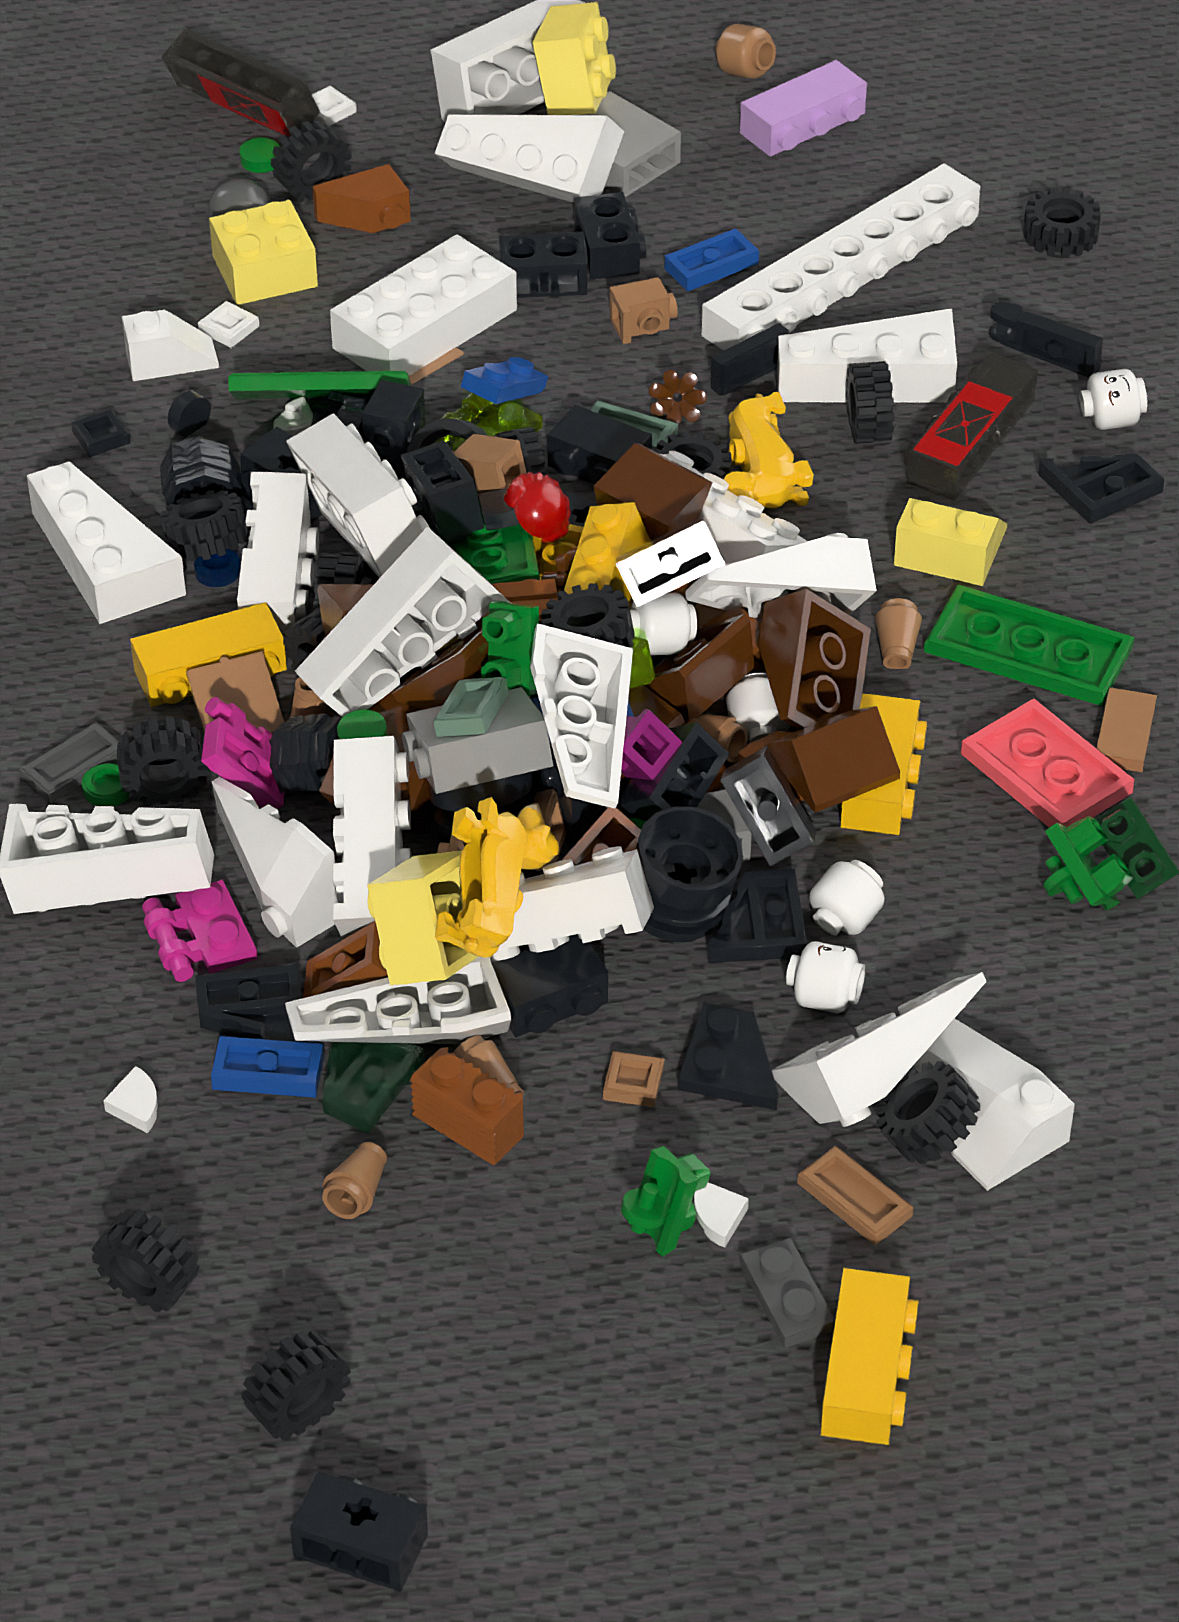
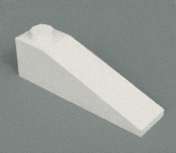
M537 623L534 631L530 668L565 796L615 809L619 798L633 649Z
M955 1018L911 1067V1069L915 1068L918 1072H921L922 1064L930 1062L934 1066L936 1061H942L946 1065H951L978 1095L979 1099L977 1101L980 1103V1111L974 1113L978 1120L975 1125H967L966 1129L970 1134L965 1140L960 1137L954 1141L957 1148L951 1153L987 1191L1070 1140L1075 1104L1039 1069Z

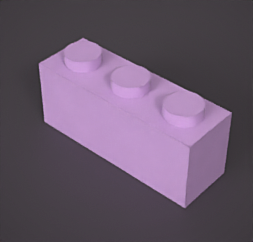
M832 61L741 102L740 134L769 156L784 150H791L805 140L816 135H824L830 129L847 121H854L862 114H865L867 82L839 61Z

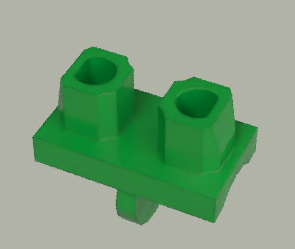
M498 600L489 602V615L482 618V636L488 642V662L485 666L481 667V678L503 677L506 678L508 690L522 687L528 696L537 694L530 664L534 631L537 623L539 624V606L511 604Z
M1087 816L1068 827L1055 823L1045 831L1066 864V867L1058 855L1049 858L1045 864L1052 875L1044 882L1043 887L1049 896L1063 892L1070 904H1075L1084 897L1077 887L1078 884L1092 906L1101 904L1105 910H1108L1120 903L1115 894L1121 891L1133 879V876L1125 862L1115 854H1112L1098 865L1094 862L1089 853L1109 840L1097 819Z
M661 1146L651 1151L640 1187L625 1193L620 1206L621 1214L631 1225L630 1228L634 1233H647L652 1237L655 1242L656 1251L662 1257L676 1248L681 1232L693 1226L697 1213L691 1201L694 1192L706 1188L711 1174L710 1170L692 1153L676 1158L665 1146Z

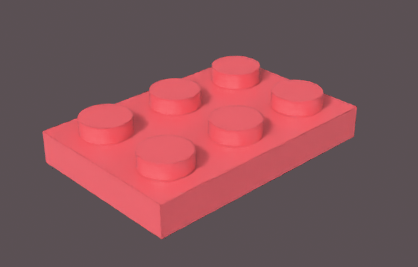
M1034 698L962 740L961 755L1049 828L1055 823L1068 827L1087 816L1094 817L1133 793L1134 779Z

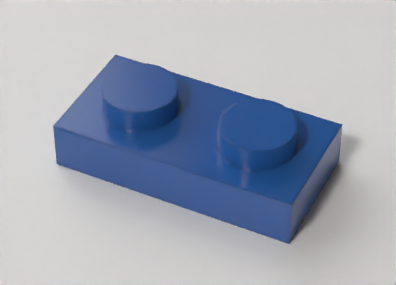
M736 228L665 255V270L687 292L759 264V250Z
M510 357L508 361L485 363L483 367L466 370L461 388L494 404H499L539 394L545 389L549 376L533 369L534 364L526 359Z
M220 1036L211 1073L212 1090L317 1098L324 1062L323 1044Z

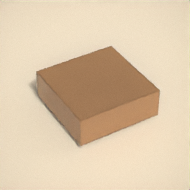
M613 1051L603 1089V1100L655 1107L664 1071V1058Z

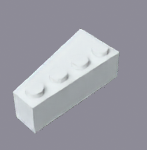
M448 115L434 154L453 168L574 203V198L602 195L624 130L607 115Z
M952 309L779 336L777 387L783 402H848L846 400L848 365L850 363L886 361L888 363L894 402H952L955 396L957 373Z
M70 461L27 475L32 514L99 624L186 595L182 556Z
M427 526L295 672L321 700L342 717L356 710H367L400 686V677L415 667L420 666L423 669L438 658L435 652L456 636L462 640L476 630L475 622L489 613V602L497 600L510 602Z
M9 804L0 851V878L14 914L34 911L43 912L49 909L94 905L100 902L130 898L139 899L152 895L190 892L196 889L210 888L214 853L200 809L139 807L132 815L119 814L114 810V807L95 806L92 814L70 813L67 805H48L46 812H29L26 804Z

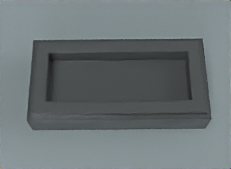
M95 722L19 769L20 778L51 804L80 786L84 774L91 768L100 764H116L118 762L117 745L120 741L99 723Z

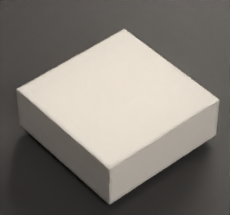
M328 86L299 101L301 112L311 119L320 121L323 125L327 124L328 126L356 112V103L332 86Z
M227 301L198 322V329L230 348L259 327V317Z

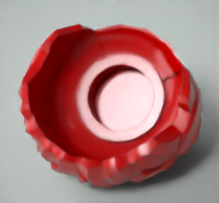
M532 472L522 473L513 479L507 488L503 500L509 507L514 508L517 520L522 528L530 535L541 538L540 541L544 544L554 543L564 538L569 531L571 509L569 508V499L562 492L558 482L551 479L548 475H542L541 472L535 474Z

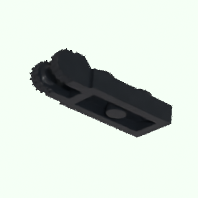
M999 301L992 305L990 316L993 322L995 321L998 324L991 326L989 337L995 340V342H1000L1001 345L1088 378L1100 371L1103 346L1102 337L1024 311L1022 306Z

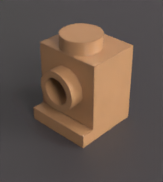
M659 277L610 287V320L623 344L631 343L632 336L650 335L669 329L670 319L677 318L678 316L676 299L673 293H667Z

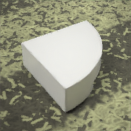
M297 398L285 405V411L274 421V428L279 427L295 436L311 427L313 413L305 398Z
M135 1066L104 1099L105 1111L146 1133L150 1131L155 1123L158 1105L155 1086L150 1077L143 1070Z
M707 1183L706 1188L696 1191L694 1194L696 1217L706 1236L725 1248L748 1210V1198L711 1183Z

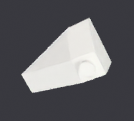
M834 533L719 567L701 576L685 591L688 601L726 611L746 607L748 608L749 617L762 619L765 602L803 589L810 590L848 615L877 590L868 540L848 538L846 534Z
M221 777L213 780L212 786L219 816L262 908L261 916L267 929L277 938L284 935L297 948L335 925L333 921V903H338L336 886H334L333 863H335L333 850L301 822L292 818L288 822L283 823L279 820L280 815L276 808L267 804L259 809L255 800L248 792Z
M477 957L446 980L390 986L389 979L384 978L285 1003L295 1041L460 1044L475 1035H481L486 1039L492 1035L507 1032L511 1022L509 1007L489 957Z
M982 972L949 981L899 1006L900 1015L897 1017L895 1013H890L855 1027L859 1036L856 1039L854 1035H849L830 1044L826 1041L772 1069L774 1079L819 1124L840 1121L843 1127L855 1124L872 1114L868 1106L889 1094L987 981Z

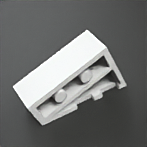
M251 472L250 487L252 488L254 510H247L246 526H251L248 547L243 548L237 597L238 610L266 602L280 632L285 634L286 630L297 623L299 618H303L308 614L309 595L308 590L303 589L304 586L313 585L314 561L313 558H309V555L318 554L319 529L318 527H311L307 474Z

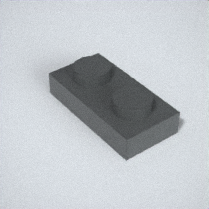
M791 1238L740 1254V1265L784 1348L834 1332L836 1320Z

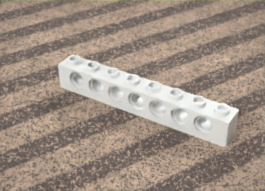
M940 165L702 305V336L724 351L778 323L787 328L789 333L792 332L800 322L812 315L822 314L832 303L844 296H852L862 285L874 278H882L889 269L903 261L912 260L919 251L933 243L938 244L942 242L949 233L959 227L972 224L979 213L980 185L948 165Z

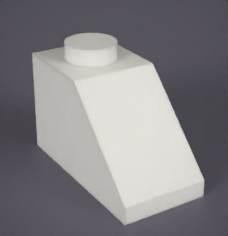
M159 310L153 312L143 311L138 314L122 316L126 355L133 381L219 368L212 338L166 310Z

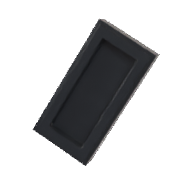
M778 323L712 356L711 389L718 395L725 396L776 370L778 337L789 334V330Z

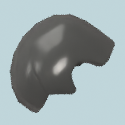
M229 180L219 185L211 194L208 218L224 215L230 211H242L271 203L272 200L265 187L252 180Z

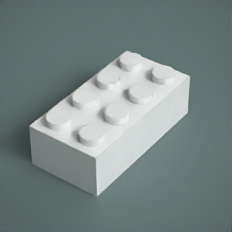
M535 0L431 49L442 120L446 122L448 115H519L545 102L532 42L551 6L581 4L585 2L580 0Z
M456 234L331 309L332 347L366 371H406L410 376L443 354L516 311V271Z
M333 413L286 440L301 473L307 474L308 487L321 513L354 550L361 554L363 560L379 578L427 526L429 527L421 515L416 517L411 507L417 503V499L409 484L404 478L398 479L395 471L386 459L381 462L372 444L369 441L364 443L353 424L345 426Z
M676 451L660 454L713 482L699 517L704 516L724 557L725 565L808 542L798 536L800 530L792 523L779 518L773 520L764 514V506L756 500L742 495L738 497L728 491L729 484L725 480L710 473H704L703 475L692 468L694 462L689 457Z

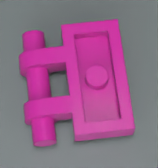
M218 697L211 698L205 706V712L215 720L206 724L201 762L226 781L251 794L256 804L261 808L267 804L276 809L284 805L285 792L280 793L269 765L271 756L269 740L273 734L264 727L256 728L246 720V713L234 703L226 704Z
M223 879L212 882L210 888L175 894L178 909L173 911L164 908L160 899L155 897L147 899L142 905L146 916L144 918L146 930L152 939H157L160 946L158 951L159 958L164 968L168 971L171 970L175 980L178 982L189 980L194 974L191 964L203 960L208 973L212 974L257 959L256 946ZM188 929L193 940L185 942L182 939H178L176 932Z

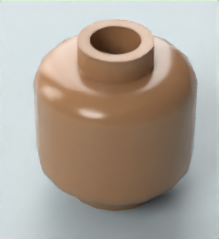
M733 24L728 26L721 34L716 43L715 52L720 69L725 73L756 79L764 75L773 65L776 47L770 34L764 28Z

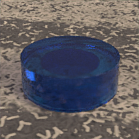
M226 549V554L219 557L216 553L211 555V559L203 560L201 556L194 561L195 577L205 586L224 587L235 582L240 576L239 556L230 549Z

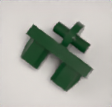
M1131 796L1096 818L1109 839L1102 846L1109 856L1115 854L1125 862L1133 876L1128 886L1137 900L1179 875L1178 867Z

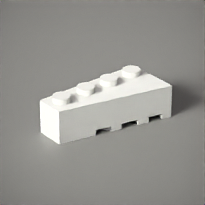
M394 736L334 740V802L336 808H340L341 815L335 816L333 819V837L337 856H342V863H333L334 886H336L338 903H333V921L342 940L375 921L368 910L367 898L369 891L367 884L412 857L411 848H403L402 830H411L409 800H401V783L409 782V761L407 752H399Z
M621 846L607 848L592 854L593 861L576 866L573 865L572 859L558 861L543 867L544 874L525 879L523 872H521L519 890L523 893V902L514 914L513 932L507 941L499 946L498 951L492 957H489L490 961L494 962L512 958L520 953L519 946L528 944L531 952L538 953L552 950L569 941V936L578 934L583 943L601 940L606 937L605 934L614 931L619 925H623L625 934L643 931L654 909V905L637 849L623 853Z

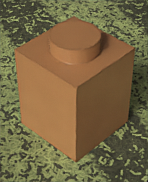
M473 434L454 452L473 478L477 496L481 493L508 488L513 479L522 473H526L519 440Z

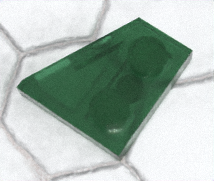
M332 1042L327 1063L328 1076L325 1079L322 1097L323 1113L369 1133L409 1083L413 1073L424 1064V1049L411 1043Z

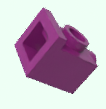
M644 709L637 717L626 716L621 773L628 778L654 780L682 743L648 709Z

